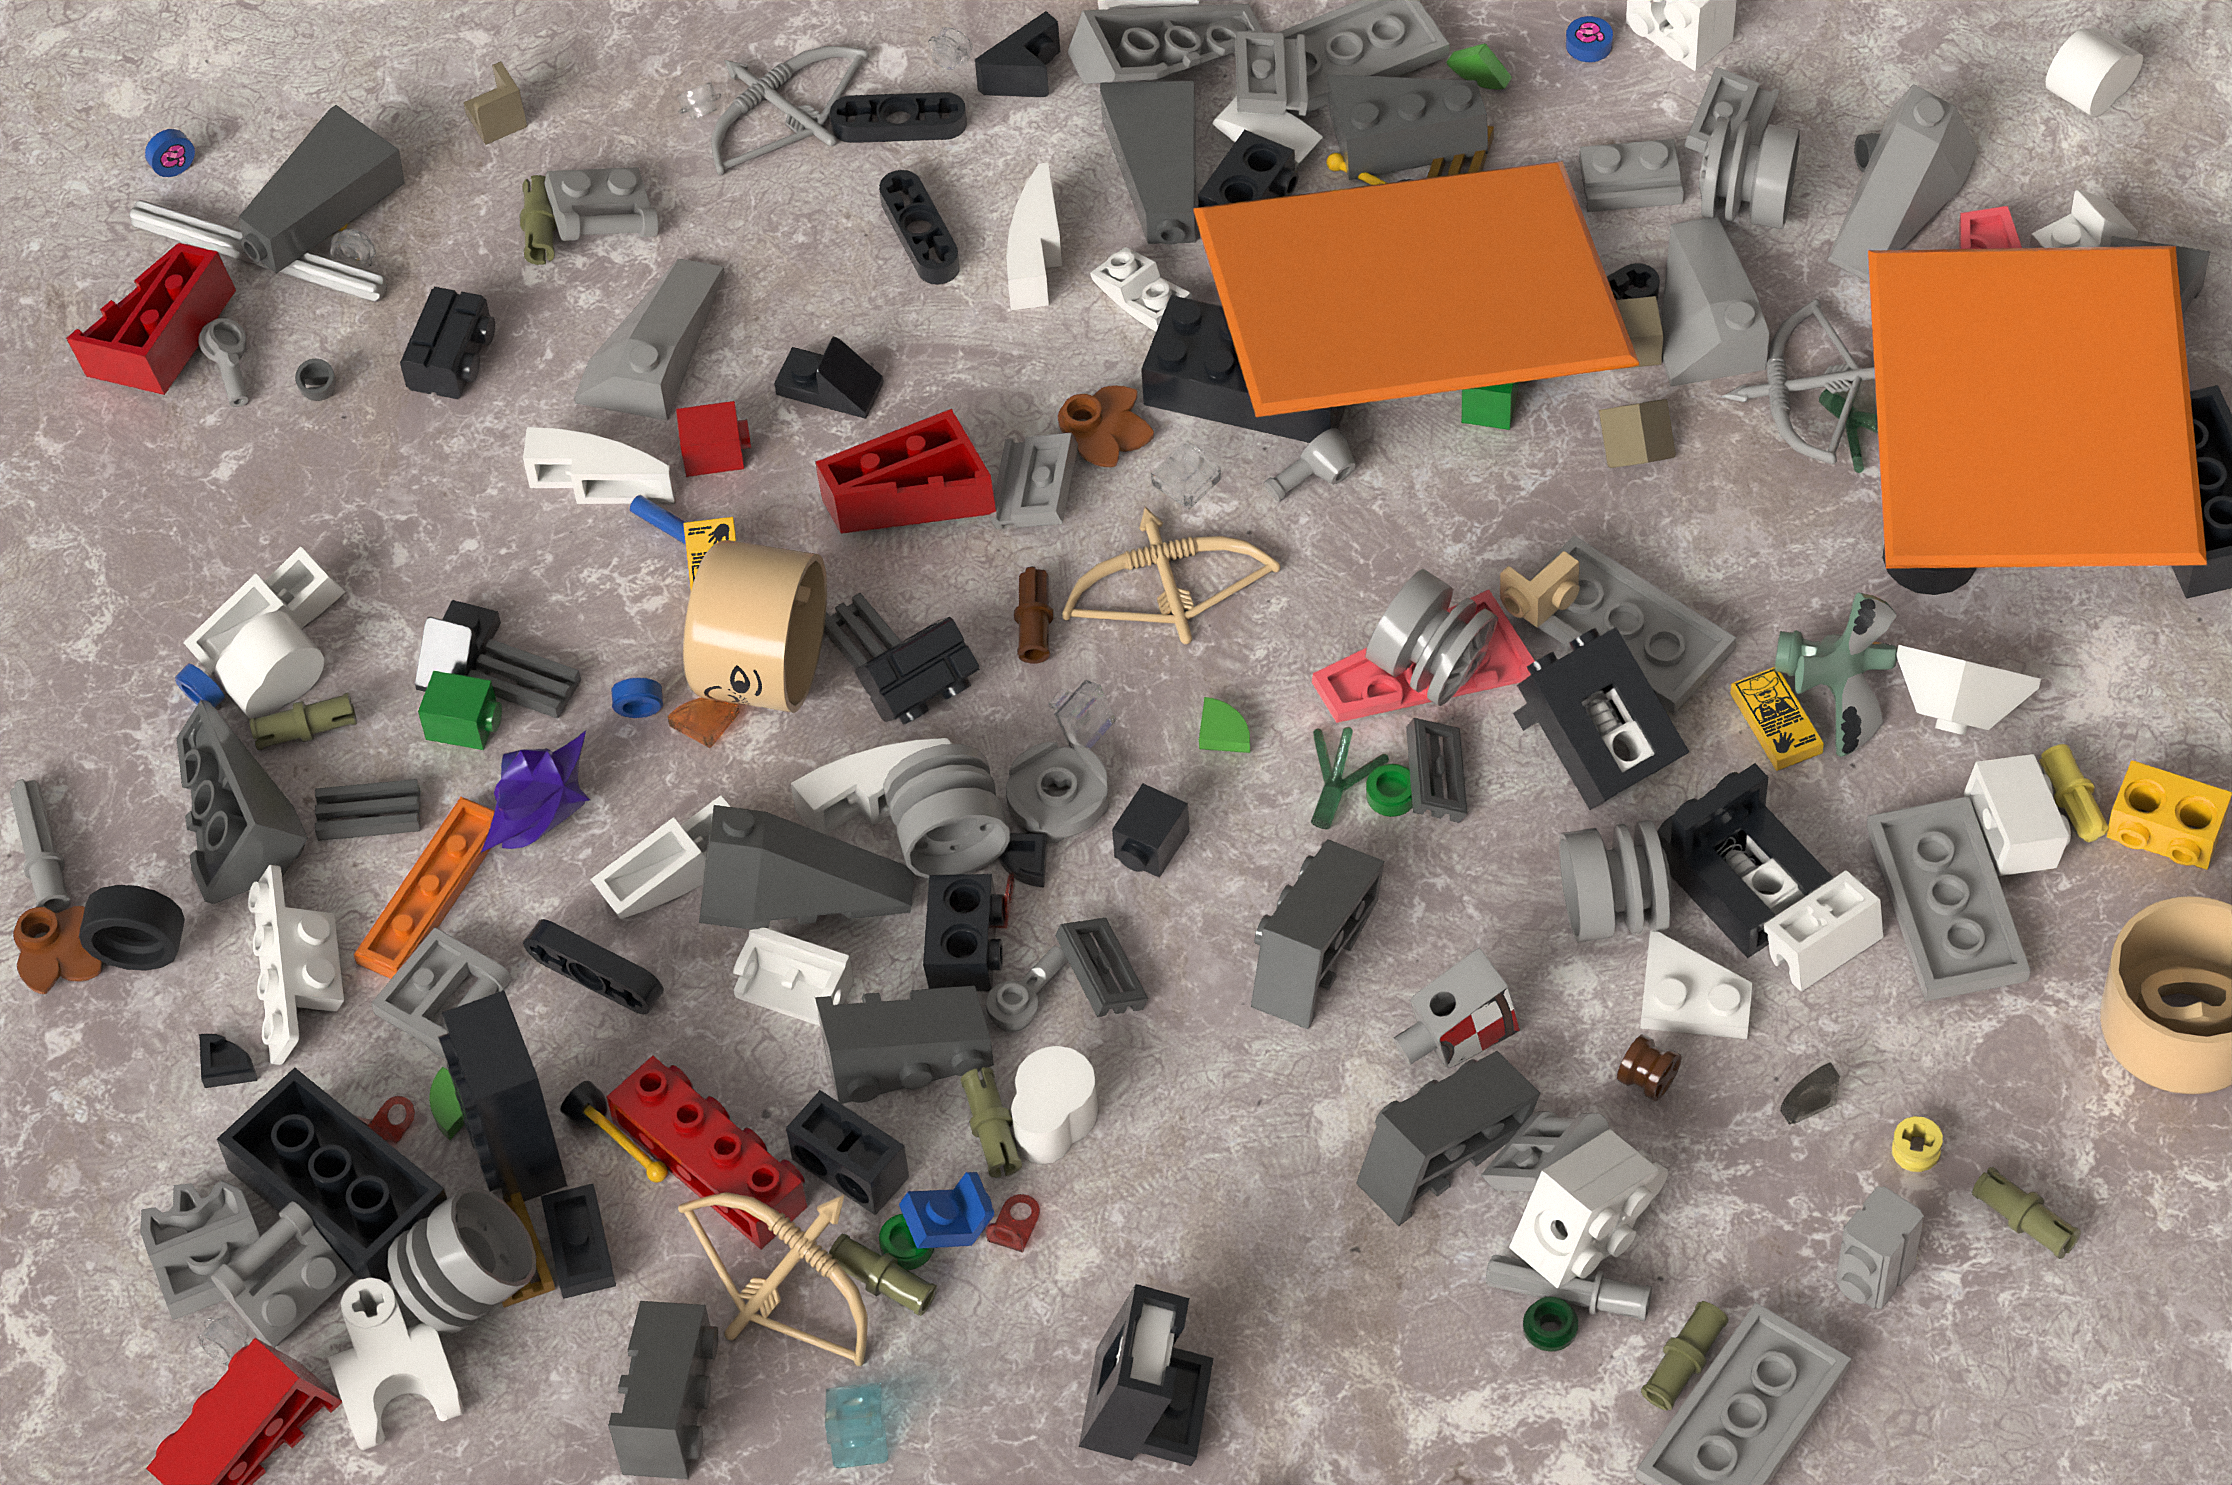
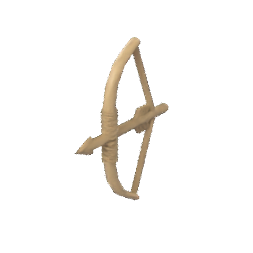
M1145 506L1139 529L1147 531L1151 544L1150 548L1146 546L1142 550L1137 548V551L1135 549L1131 550V552L1124 551V554L1095 565L1078 579L1064 607L1062 617L1065 621H1068L1071 617L1173 623L1176 625L1180 641L1183 644H1189L1192 641V635L1187 620L1271 571L1279 572L1281 566L1275 559L1251 543L1225 536L1194 538L1190 536L1187 539L1181 538V541L1177 539L1175 542L1168 541V544L1166 542L1163 543L1159 531L1163 522ZM1226 550L1249 555L1265 565L1194 607L1190 592L1177 588L1169 561L1170 559L1176 560L1177 557L1182 559L1185 556L1186 558L1190 554L1195 556V553L1202 551ZM1151 563L1157 564L1165 589L1157 597L1161 614L1074 609L1082 593L1099 579L1122 569L1132 570L1133 567L1138 569L1139 566L1142 568L1145 565L1151 566Z
M725 1192L698 1198L679 1205L678 1211L685 1213L739 1310V1314L724 1332L727 1340L732 1341L736 1339L751 1321L854 1360L856 1366L864 1364L868 1314L859 1289L840 1264H838V1260L836 1258L832 1259L833 1256L827 1254L828 1251L825 1249L822 1250L823 1247L820 1244L817 1246L816 1239L830 1222L838 1224L844 1195L817 1206V1211L820 1214L805 1232H801L799 1226L795 1227L796 1224L790 1222L788 1217L785 1218L784 1213H779L754 1197ZM713 1205L744 1210L767 1223L768 1229L774 1231L776 1236L779 1235L781 1241L785 1240L784 1243L790 1245L791 1250L767 1279L753 1277L741 1293H739L693 1210ZM801 1258H806L805 1261L808 1264L811 1263L813 1268L816 1267L818 1273L822 1272L821 1275L823 1277L830 1278L847 1299L857 1326L855 1351L768 1318L781 1302L777 1287ZM743 1299L749 1300L748 1303L745 1304ZM759 1309L761 1311V1315L756 1314Z

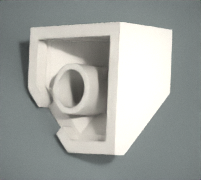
M1898 645L1896 652L1916 712L1937 718L1935 728L1961 735H1966L1968 726L1990 730L2037 691L2041 682V678Z

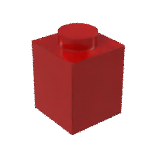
M735 401L676 409L680 447L686 477L744 469L742 450L751 448L748 420H738Z

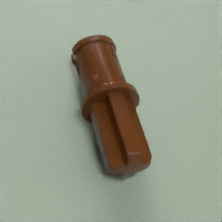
M1035 566L1027 567L1025 572L1019 575V606L1014 610V620L1019 624V647L1017 649L1019 659L1025 663L1038 664L1046 661L1050 656L1049 624L1054 619L1053 609L1049 606L1048 573L1045 570L1036 569Z

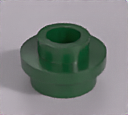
M1544 1297L1533 1303L1526 1310L1523 1317V1332L1526 1339L1534 1347L1543 1351H1559L1568 1347L1575 1340L1578 1333V1318L1573 1308L1564 1300L1556 1297ZM1546 1322H1553L1560 1329L1557 1331H1546L1541 1326Z

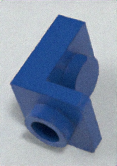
M966 1172L955 1188L951 1190L908 1191L899 1203L917 1249L972 1246L994 1217L990 1196L986 1193L977 1172Z

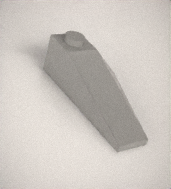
M1249 4L1083 10L1069 46L1068 54L1083 84L1155 80L1235 52L1237 31H1264Z
M1913 84L1891 108L1827 261L1869 282L1868 250H1902L1963 187L1978 148L1956 106Z
M1718 216L1671 224L1661 320L1663 330L1662 361L1671 387L1766 370L1770 333L1758 297Z
M678 258L590 358L574 396L575 403L668 420L724 276V266Z

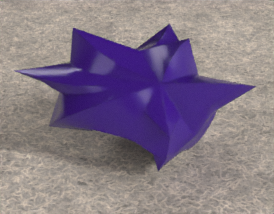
M586 730L554 752L545 748L523 749L503 754L501 780L497 783L494 791L495 800L497 801L496 808L481 852L502 843V848L506 849L528 846L562 823L582 807L585 801H590L588 796L580 789L578 782L579 760Z

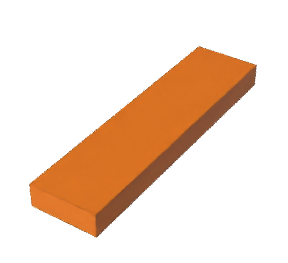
M464 797L459 798L354 953L356 964L392 979L434 927L438 929L490 851L488 849L481 852L495 810Z

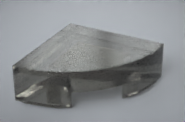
M1831 1062L1811 1072L1787 1094L1782 1102L1780 1111L1789 1125L1798 1123L1836 1105L1840 1075Z

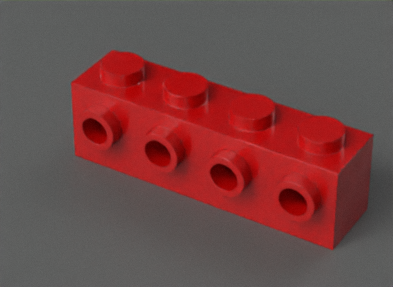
M652 1055L606 1096L613 1124L654 1159L664 1163L668 1171L700 1198L725 1192L754 1197L779 1213H784L785 1218L788 1217L790 1222L807 1208L803 1187L805 1179L801 1172L790 1161L783 1159L779 1162L769 1154L763 1140L752 1129L746 1127L741 1130L730 1121L728 1112L719 1101L711 1096L704 1099L693 1089L690 1079L677 1066L671 1065L668 1068ZM720 1205L710 1206L761 1250L776 1237L774 1231L768 1229L767 1223L744 1210Z

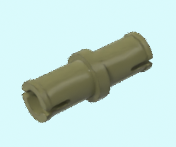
M542 175L531 176L532 190H530V181L528 179L524 180L522 184L524 208L519 214L520 227L525 232L524 258L535 265L546 264L545 249L549 261H552L555 256L553 231L557 225L544 185L546 176Z
M344 693L342 696L305 705L304 701L293 703V709L249 719L252 737L257 740L255 741L257 750L299 738L303 742L314 740V734L347 725H356L357 718L354 706L350 704L352 702L350 694Z
M983 1067L981 1069L983 1079L980 1080L977 1069H973L965 1073L960 1079L973 1116L969 1121L972 1134L980 1139L989 1175L1001 1178L1002 1174L999 1167L1003 1165L1005 1176H1010L1022 1167V1161L1018 1156L1010 1130L1013 1124L1010 1110L1002 1105L995 1082L994 1071L991 1068Z
M1988 1168L1987 1173L1984 1172L1975 1183L1972 1190V1195L1975 1198L1982 1200L2008 1219V1226L2016 1233L2026 1232L2053 1252L2057 1258H2064L2065 1254L2069 1253L2078 1242L2081 1231L2077 1227H2073L2045 1207L2044 1199L2035 1192L2026 1193L2001 1175L1996 1168Z
M841 1234L833 1243L828 1253L833 1256L832 1259L836 1258L838 1260V1264L848 1275L866 1284L865 1290L874 1296H879L882 1293L911 1309L918 1316H922L927 1311L936 1295L937 1285L929 1283L899 1266L898 1259L891 1254L885 1253L881 1256L854 1241L847 1234Z
M1706 1301L1696 1304L1694 1312L1676 1338L1671 1337L1663 1347L1665 1356L1646 1385H1643L1641 1388V1393L1647 1401L1662 1410H1672L1676 1399L1691 1376L1701 1373L1707 1364L1706 1353L1723 1327H1726L1729 1319L1722 1310Z

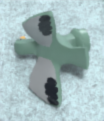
M1860 592L1855 595L1849 621L1843 635L1831 634L1827 635L1822 641H1810L1804 639L1802 633L1797 630L1794 632L1780 631L1776 653L1775 672L1788 673L1789 676L1795 675L1796 693L1801 694L1819 684L1827 685L1834 695L1836 704L1835 746L1836 754L1839 757L1858 750L1873 737L1883 724L1878 700L1865 680L1863 673L1867 670H1890L1896 666L1898 661L1896 656L1897 647L1895 645L1875 642L1888 630L1896 618L1895 611L1886 601L1874 595Z

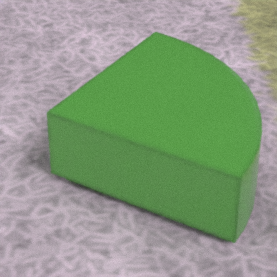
M1485 43L1454 51L1446 62L1463 79L1477 81L1478 86L1483 88L1505 89L1512 79L1510 73Z
M1204 697L1199 733V749L1250 753V733L1243 716L1235 708L1223 701Z
M442 1067L432 1082L429 1101L437 1127L445 1137L451 1140L464 1126V1122L449 1072L446 1068Z

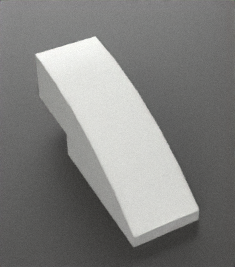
M1048 163L1038 164L1030 176L1016 204L1009 228L1006 259L1011 310L1049 306L1045 268L1062 266L1060 235Z
M527 427L523 460L530 488H573L577 504H631L638 495H642L655 504L675 503L670 466L651 455L621 442L589 433L556 428Z
M299 547L265 581L257 574L253 575L183 643L210 674L214 676V669L218 660L229 650L240 630L254 618L267 612L281 611L288 614L302 629L339 599L345 591L316 559L302 547Z
M947 738L884 745L846 756L819 767L791 783L795 811L810 829L823 834H827L859 813H862L873 826L891 815L883 787L889 771L902 759L921 749L952 743Z
M721 795L682 825L673 817L590 879L620 919L657 907L703 885L713 806L730 807Z

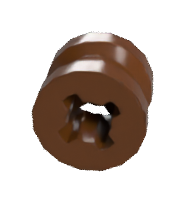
M1641 1034L1631 1044L1622 1059L1617 1073V1080L1626 1086L1636 1084L1643 1088L1646 1097L1653 1101H1658L1666 1093L1676 1077L1681 1065L1682 1056L1672 1049L1663 1051L1657 1048L1654 1039Z

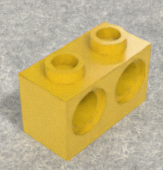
M2131 760L2112 808L2106 837L2119 841L2128 848L2144 849L2169 857L2181 865H2193L2208 870L2226 822L2232 792ZM2136 809H2143L2148 812H2140ZM2187 825L2196 826L2200 829H2193L2188 827Z

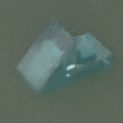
M881 1382L826 1389L825 1428L827 1443L831 1445L832 1461L835 1468L880 1464L888 1460Z

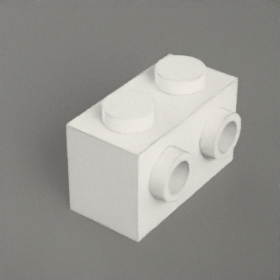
M2030 754L1975 762L1964 791V796H1969L1998 876L2057 868L2064 849L2070 842V826L2067 818L2064 815H2060L2053 799L2050 778L2047 774H2042L2035 755Z

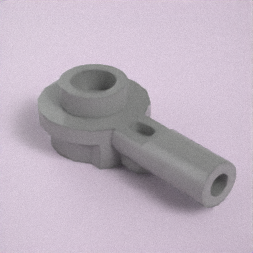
M218 318L203 327L198 337L199 346L209 359L219 363L229 404L232 407H240L249 400L239 366V360L246 350V334L244 329L234 320Z
M1053 946L1021 981H1005L991 988L986 999V1011L997 1027L1005 1031H1019L1026 1028L1034 1020L1038 1013L1039 999L1037 994L1068 962L1063 950L1058 946Z

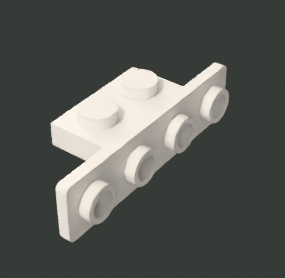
M269 865L259 882L252 884L249 892L248 906L250 912L255 913L256 931L253 938V952L255 956H259L261 969L257 993L259 999L264 1000L265 1007L262 1040L264 1044L269 1045L270 1063L282 1065L299 1040L296 1007L337 1012L344 1002L334 913L285 907L281 867Z

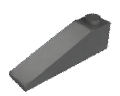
M200 700L176 739L182 788L191 790L192 811L185 815L186 828L189 831L196 832L197 850L190 854L191 870L204 901L215 904L249 891L254 882H259L269 865L280 866L283 877L294 859H297L303 852L308 837L294 806L212 704L208 701Z
M714 805L706 852L699 923L753 930L769 928L770 920L797 918L800 925L816 923L817 915L842 913L849 919L910 913L914 873L904 864L771 813Z

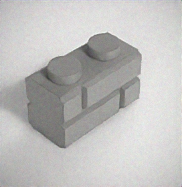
M1877 1186L1863 1203L1862 1210L1858 1209L1844 1226L1836 1275L1838 1286L1847 1298L1855 1303H1866L1873 1309L1881 1310L1895 1294L1896 1287L1901 1286L1915 1268L1924 1218L1921 1209L1885 1186Z

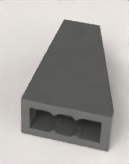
M1194 81L1100 83L1102 122L1147 243H1164L1169 245L1195 243V216L1193 208H1196V105Z
M335 105L330 108L240 214L239 222L243 237L241 239V246L246 255L256 263L262 262L276 274L405 184L399 149L339 106Z

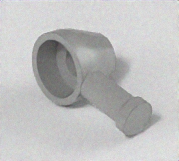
M1332 428L1317 436L1304 449L1299 460L1276 477H1270L1264 481V484L1271 496L1279 502L1285 497L1287 492L1312 474L1333 485L1340 483L1353 472L1356 463L1344 435L1337 428Z

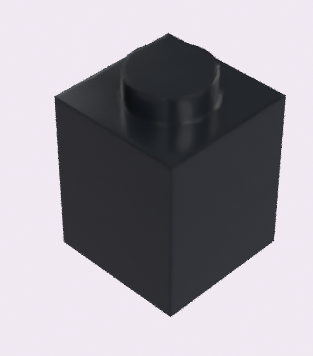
M1142 783L1112 829L1114 858L1119 859L1124 866L1133 871H1145L1160 878L1190 832L1188 803Z

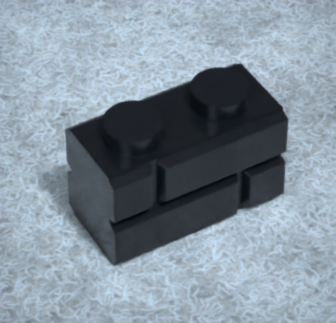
M435 286L431 289L400 361L405 385L409 390L426 394L435 392L437 396L458 399L461 397L466 383H473L476 380L480 367L479 352L482 345L491 344L495 333V319L490 316L487 300L482 295L467 292L457 294L455 290Z
M947 617L934 622L856 668L855 673L866 693L870 695V700L884 722L899 718L904 725L928 712L929 708L925 702L939 693H942L944 699L947 700L970 687L971 683L967 677L980 669L969 646L965 644L956 623L951 617Z

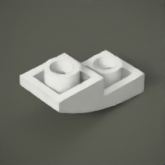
M1237 96L1212 123L1234 142L1237 141L1245 129L1294 149L1295 170L1323 138L1313 128L1285 111V114L1237 112Z
M1127 247L1111 255L1106 262L1090 273L1092 280L1116 304L1155 332L1171 295L1193 300L1190 292L1160 277L1156 262Z

